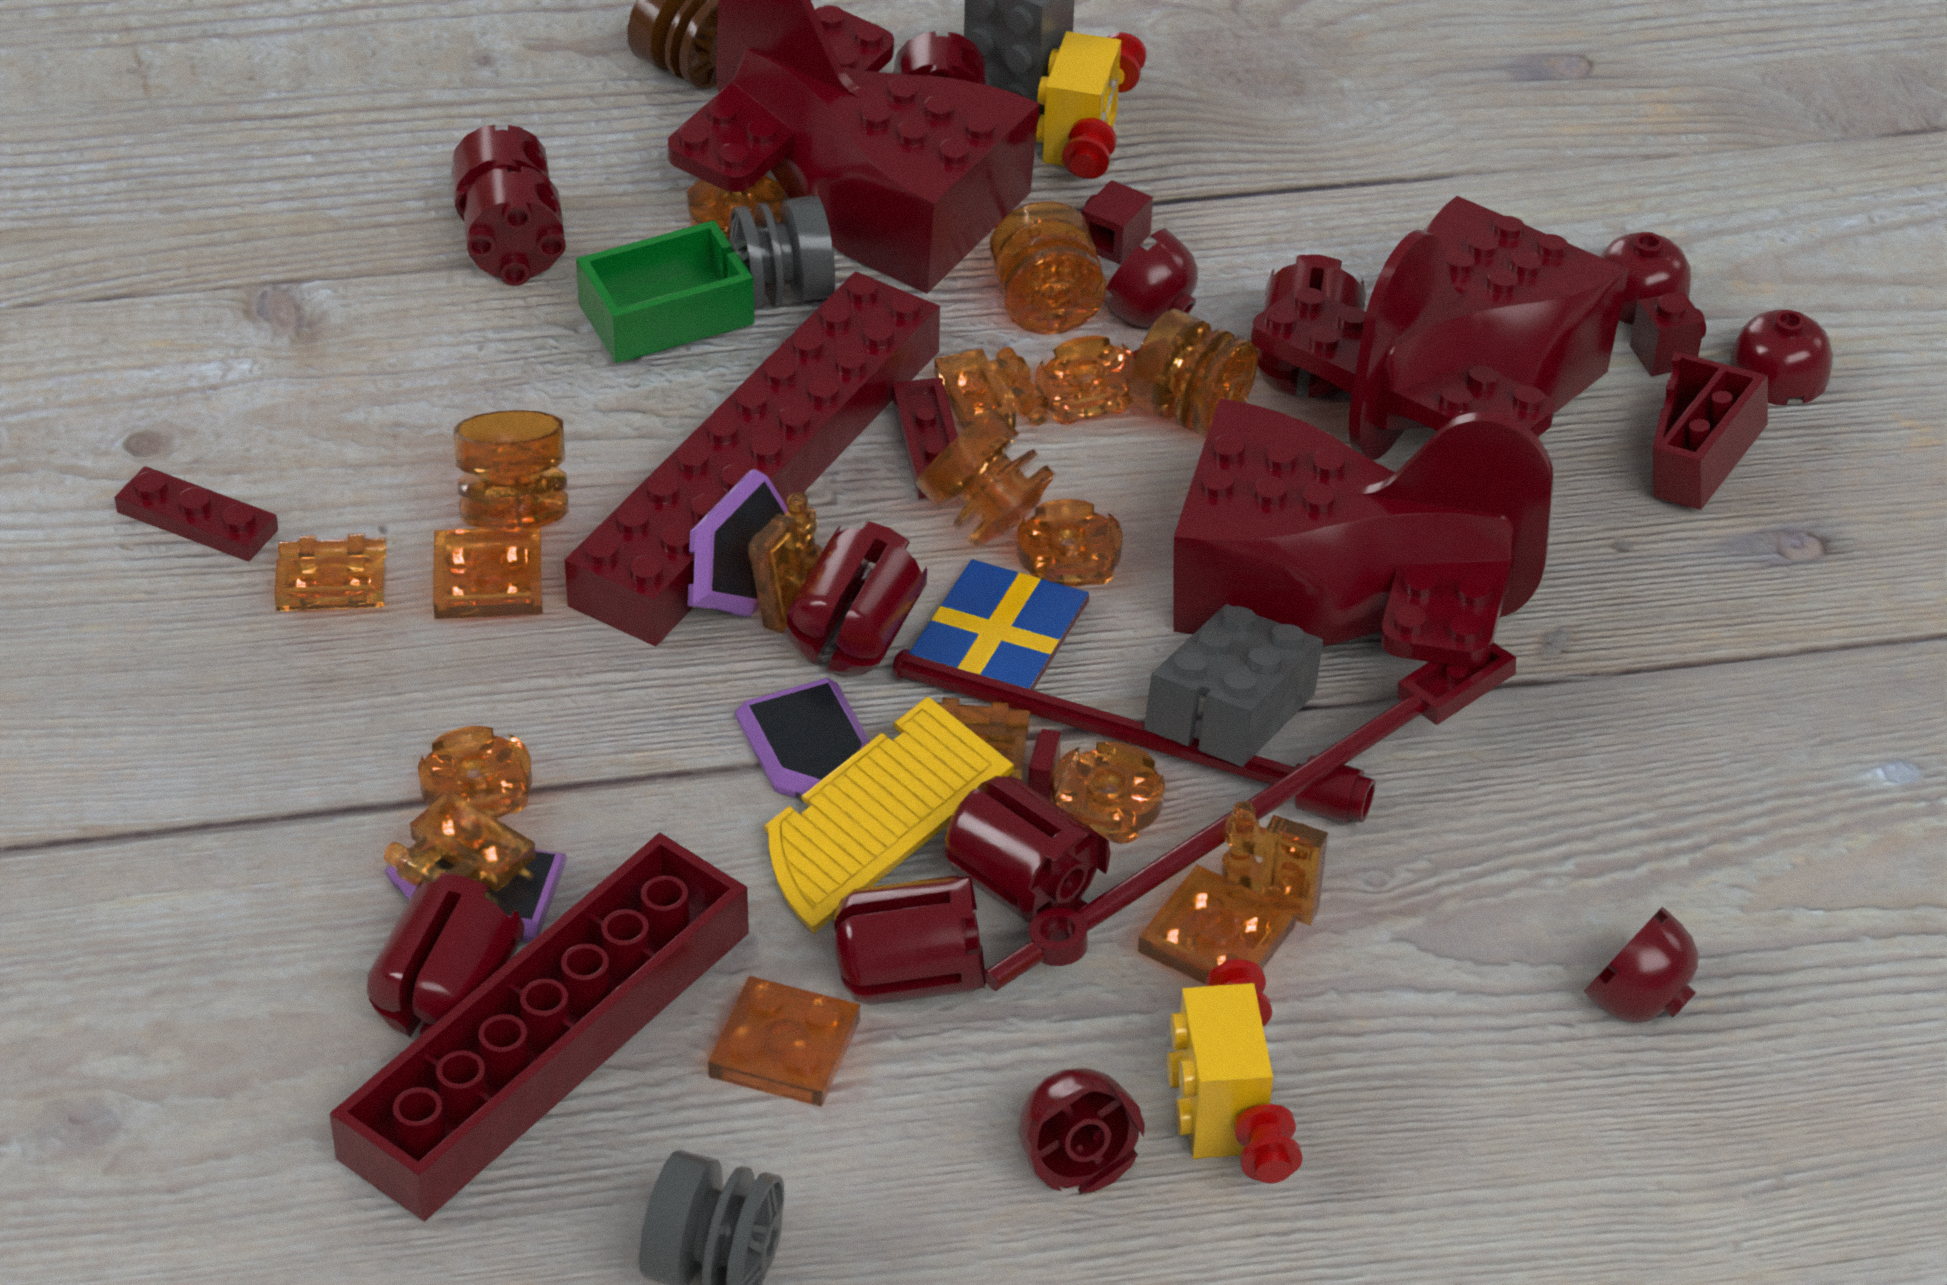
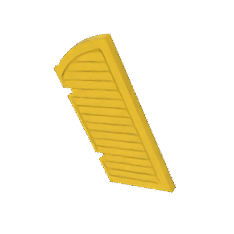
M928 696L893 723L895 729L901 733L894 741L887 738L885 734L880 733L801 796L803 802L809 806L801 814L791 806H788L763 826L764 830L769 834L771 863L778 887L788 906L813 934L834 918V913L841 899L853 889L872 887L949 824L954 810L970 791L977 789L981 783L994 776H1009L1014 772V764Z

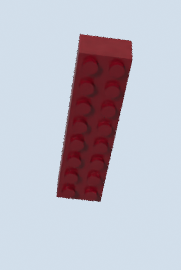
M659 832L329 1113L336 1160L425 1222L749 934L747 886Z

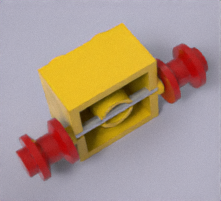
M1066 31L1060 49L1053 48L1048 64L1049 77H1041L1038 89L1037 102L1040 105H1045L1044 114H1041L1038 120L1036 142L1043 143L1042 163L1065 166L1071 174L1082 179H1095L1107 171L1110 155L1113 153L1117 143L1113 127L1117 118L1118 94L1127 92L1137 85L1141 69L1146 61L1147 52L1141 40L1134 35L1123 32L1113 33L1108 37H1100Z
M1230 959L1221 963L1209 973L1206 979V986L1182 988L1180 1013H1171L1170 1016L1171 1041L1173 1049L1177 1050V1052L1167 1053L1168 1081L1170 1088H1180L1182 1098L1176 1099L1175 1103L1177 1131L1179 1135L1189 1136L1193 1159L1240 1156L1242 1171L1246 1176L1263 1183H1278L1287 1179L1300 1167L1302 1153L1300 1145L1291 1139L1296 1130L1293 1113L1284 1106L1270 1104L1273 1073L1263 1027L1272 1017V1008L1269 998L1262 993L1266 987L1265 974L1263 969L1252 961Z

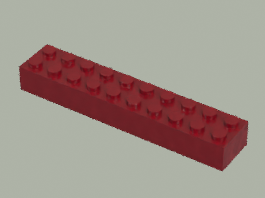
M855 271L564 560L568 607L656 647L693 609V607L688 606V584H693L694 554L689 553L690 531L753 469L768 476L789 509L892 401V382L913 380L939 353L940 306Z

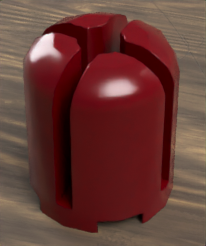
M1320 254L1299 255L1295 264L1283 267L1276 274H1274V269L1271 271L1266 287L1264 310L1289 293L1304 287L1318 289L1331 299L1349 307H1357L1363 310L1366 299L1364 280H1361L1360 285L1354 276L1342 270V261ZM1258 348L1257 366L1263 380L1276 391L1296 397L1300 368ZM1311 373L1308 398H1325L1343 390L1328 380Z
M866 521L862 528H847L840 531L841 526L836 529L790 604L786 617L789 640L801 657L815 666L818 665L840 628L836 640L838 647L830 659L827 672L842 677L866 674L877 668L927 584V567L921 573L917 561L906 550L910 543L908 539L889 527L871 521ZM872 562L876 565L874 568H871L868 564Z
M994 776L967 794L952 814L947 826L944 842L946 845L945 854L954 872L962 877L971 876L973 885L1029 924L1038 913L1047 909L1067 908L1077 911L1088 903L1081 898L1090 886L1097 869L1105 874L1107 873L1111 856L1108 839L1018 778L1008 776Z
M441 872L436 882L422 884V880H420L368 973L367 993L376 1013L391 1028L410 1038L422 1020L424 1024L419 1032L421 1036L513 957L523 938L525 926L518 911L514 909L511 917H509L499 906L484 897L489 888L488 886L463 875Z
M958 875L853 889L841 899L834 913L836 955L843 985L855 1001L867 1005H877L971 992L977 988H985L983 947L980 944L975 911L977 910L971 876L959 877Z

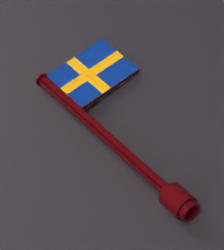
M971 559L911 651L909 649L901 650L895 656L892 664L893 675L897 680H902L906 677L1270 785L1303 765L1297 763L1294 767L1254 755L1244 767L1199 751L1200 739L1194 738L1193 742L1186 746L1144 730L1145 723L1033 691L1088 604L1089 592ZM1311 755L1307 761H1309L1315 756ZM1343 765L1295 796V808L1346 824L1351 819L1364 822L1373 801L1376 781L1375 779L1365 777L1364 771L1361 769Z

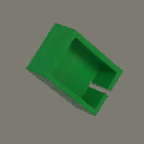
M715 220L576 258L579 306L615 363L635 359L643 355L681 346L692 341L754 324L753 276L738 254L732 252V245Z

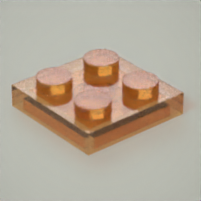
M519 526L434 530L433 607L435 619L543 614L541 527Z
M1197 864L1140 934L1138 952L1206 984L1209 973L1215 967L1230 959L1252 961L1263 969L1295 928L1297 911Z
M749 976L708 1061L709 1077L822 1107L860 1022V1004Z

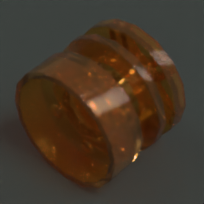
M1033 202L1013 210L997 224L990 238V258L995 275L999 281V289L1003 296L1005 309L1012 322L1028 332L1042 335L1059 334L1082 326L1098 312L1106 298L1107 281L1096 254V247L1090 228L1080 212L1070 205L1059 202Z
M1176 308L1169 310L1153 324L1136 355L1129 381L1131 402L1133 405L1166 420L1175 416L1178 425L1189 430L1194 429L1195 433L1207 437L1219 398L1246 403L1257 373L1259 356L1257 347L1251 341L1240 336L1235 337L1234 334L1222 328L1212 332L1209 323Z
M997 409L989 411L956 438L922 472L915 483L938 509L951 504L959 497L966 505L957 514L953 526L960 530L977 517L982 521L967 538V541L975 549L982 547L994 538L1005 535L1038 505L1045 489L1057 475L1049 465L1042 467L1029 478L1024 474L1039 456L1034 449L1020 455L1013 461L1006 455L1016 442L1019 433Z
M509 410L479 414L464 419L454 426L456 467L466 472L458 479L457 486L458 494L462 496L459 499V513L462 521L482 529L521 530L548 525L562 519L569 513L568 493L564 491L567 488V474L558 468L565 461L563 420L555 415L540 411Z

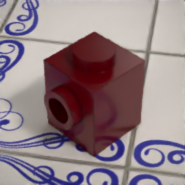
M1111 180L1097 195L1093 194L1090 196L1081 210L1080 248L1121 265L1131 252L1151 234L1153 196Z
M1684 291L1638 300L1630 347L1651 377L1672 372L1674 351L1698 357L1701 339L1706 334L1704 315L1700 309L1694 307Z

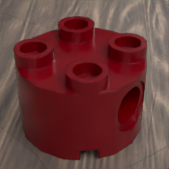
M936 31L924 32L908 40L897 52L893 74L930 75L987 85L983 54L975 43L957 33L948 32V37L936 36Z
M489 125L467 134L457 145L453 154L452 179L455 208L463 221L464 200L468 188L479 176L494 168L508 167V172H521L520 166L532 168L550 179L546 150L535 135L518 126L508 125V130H495V125Z
M521 166V172H508V167H500L479 176L468 188L464 200L466 245L469 256L480 269L494 277L501 278L504 283L512 286L522 285L530 277H534L549 269L564 253L566 248L558 189L547 176L532 168Z

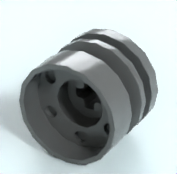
M810 195L783 199L780 223L775 222V218L767 203L756 204L754 219L748 206L732 207L729 242L732 245V252L738 254L753 276L754 309L763 307L765 292L771 305H782L785 282L788 281L796 299L800 302L829 298L834 293L835 262L832 239L826 213L819 196Z
M683 1150L674 1151L665 1162L655 1183L645 1216L639 1252L640 1272L643 1277L668 1285H690L702 1266L703 1285H762L774 1259L781 1234L784 1205V1182L781 1176L764 1172L759 1174L755 1180L751 1168L740 1166L734 1169L722 1189V1166L718 1159Z

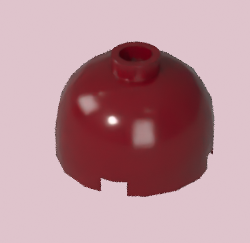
M1166 228L1158 230L1151 235L1157 243L1146 251L1139 245L1119 266L1106 287V290L1112 294V297L1102 298V303L1132 326L1144 329L1159 327L1171 318L1175 322H1180L1189 314L1196 303V299L1191 295L1198 282V266L1194 256L1187 247Z
M1651 232L1626 234L1613 240L1599 256L1629 269L1619 321L1634 325L1637 302L1640 299L1684 291L1689 298L1691 267L1682 249L1663 236Z
M1772 310L1758 314L1741 328L1732 349L1729 365L1768 375V403L1787 405L1788 398L1804 396L1803 403L1813 401L1824 393L1830 378L1833 353L1827 333L1818 322L1803 313L1793 310Z
M1662 906L1583 992L1603 1010L1615 1018L1631 1023L1648 1022L1663 1011L1673 1018L1696 994V991L1688 985L1698 969V951L1692 936Z
M1089 1068L1064 1069L1044 1078L1030 1092L1021 1110L1018 1135L1029 1165L1041 1180L1051 1189L1061 1192L1060 1187L1071 1188L1080 1185L1078 1191L1081 1194L1095 1192L1114 1183L1133 1165L1138 1155L1134 1147L1138 1141L1139 1131L1144 1137L1145 1123L1140 1108L1131 1095L1108 1074Z

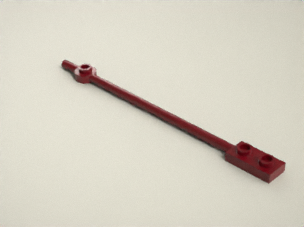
M1493 643L1488 661L1481 666L1468 668L1433 662L1426 663L1398 681V699L1401 700L1400 702L1077 911L1067 908H1051L1038 913L1031 920L1028 927L1029 942L983 972L986 983L992 990L998 991L1040 962L1050 966H1065L1078 961L1088 949V931L1419 715L1424 716L1436 725L1440 724L1515 675L1516 657L1496 643Z

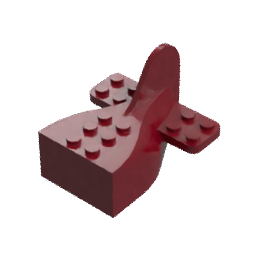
M718 0L716 61L718 94L669 136L667 159L676 168L729 192L745 191L752 187L767 172L771 171L789 199L810 195L819 196L828 220L832 246L854 260L928 294L1031 193L1040 103L1013 92L961 79L879 72L893 58L894 36L879 25L870 23L837 6L827 5L815 9L811 0Z
M1456 196L1438 212L1424 230L1412 231L1398 243L1379 274L1366 312L1360 308L1349 307L1331 299L1318 289L1310 287L1300 288L1289 293L1253 319L1251 342L1260 350L1328 380L1351 394L1349 411L1350 443L1353 450L1371 460L1379 459L1386 454L1406 429L1432 428L1438 431L1450 420L1473 412H1493L1511 417L1525 425L1539 437L1551 427L1555 412L1608 372L1629 269L1571 245L1561 236L1546 234L1529 227L1519 218L1501 215Z
M1219 398L1174 534L1173 631L1194 634L1225 604L1249 608L1256 615L1280 624L1298 626L1305 633L1324 639L1323 646L1345 642L1382 631L1381 645L1390 655L1459 667L1474 668L1481 666L1488 661L1491 655L1499 618L1507 616L1525 605L1534 595L1543 576L1548 551L1553 494V468L1549 455L1539 438L1519 421L1493 412H1473L1458 416L1444 424L1397 472H1394L1356 452L1334 436L1309 423L1271 409Z

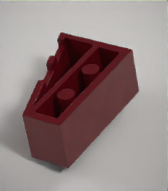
M1674 351L1672 372L1666 386L1664 408H1661L1653 444L1654 497L1699 510L1705 506L1768 425V375Z

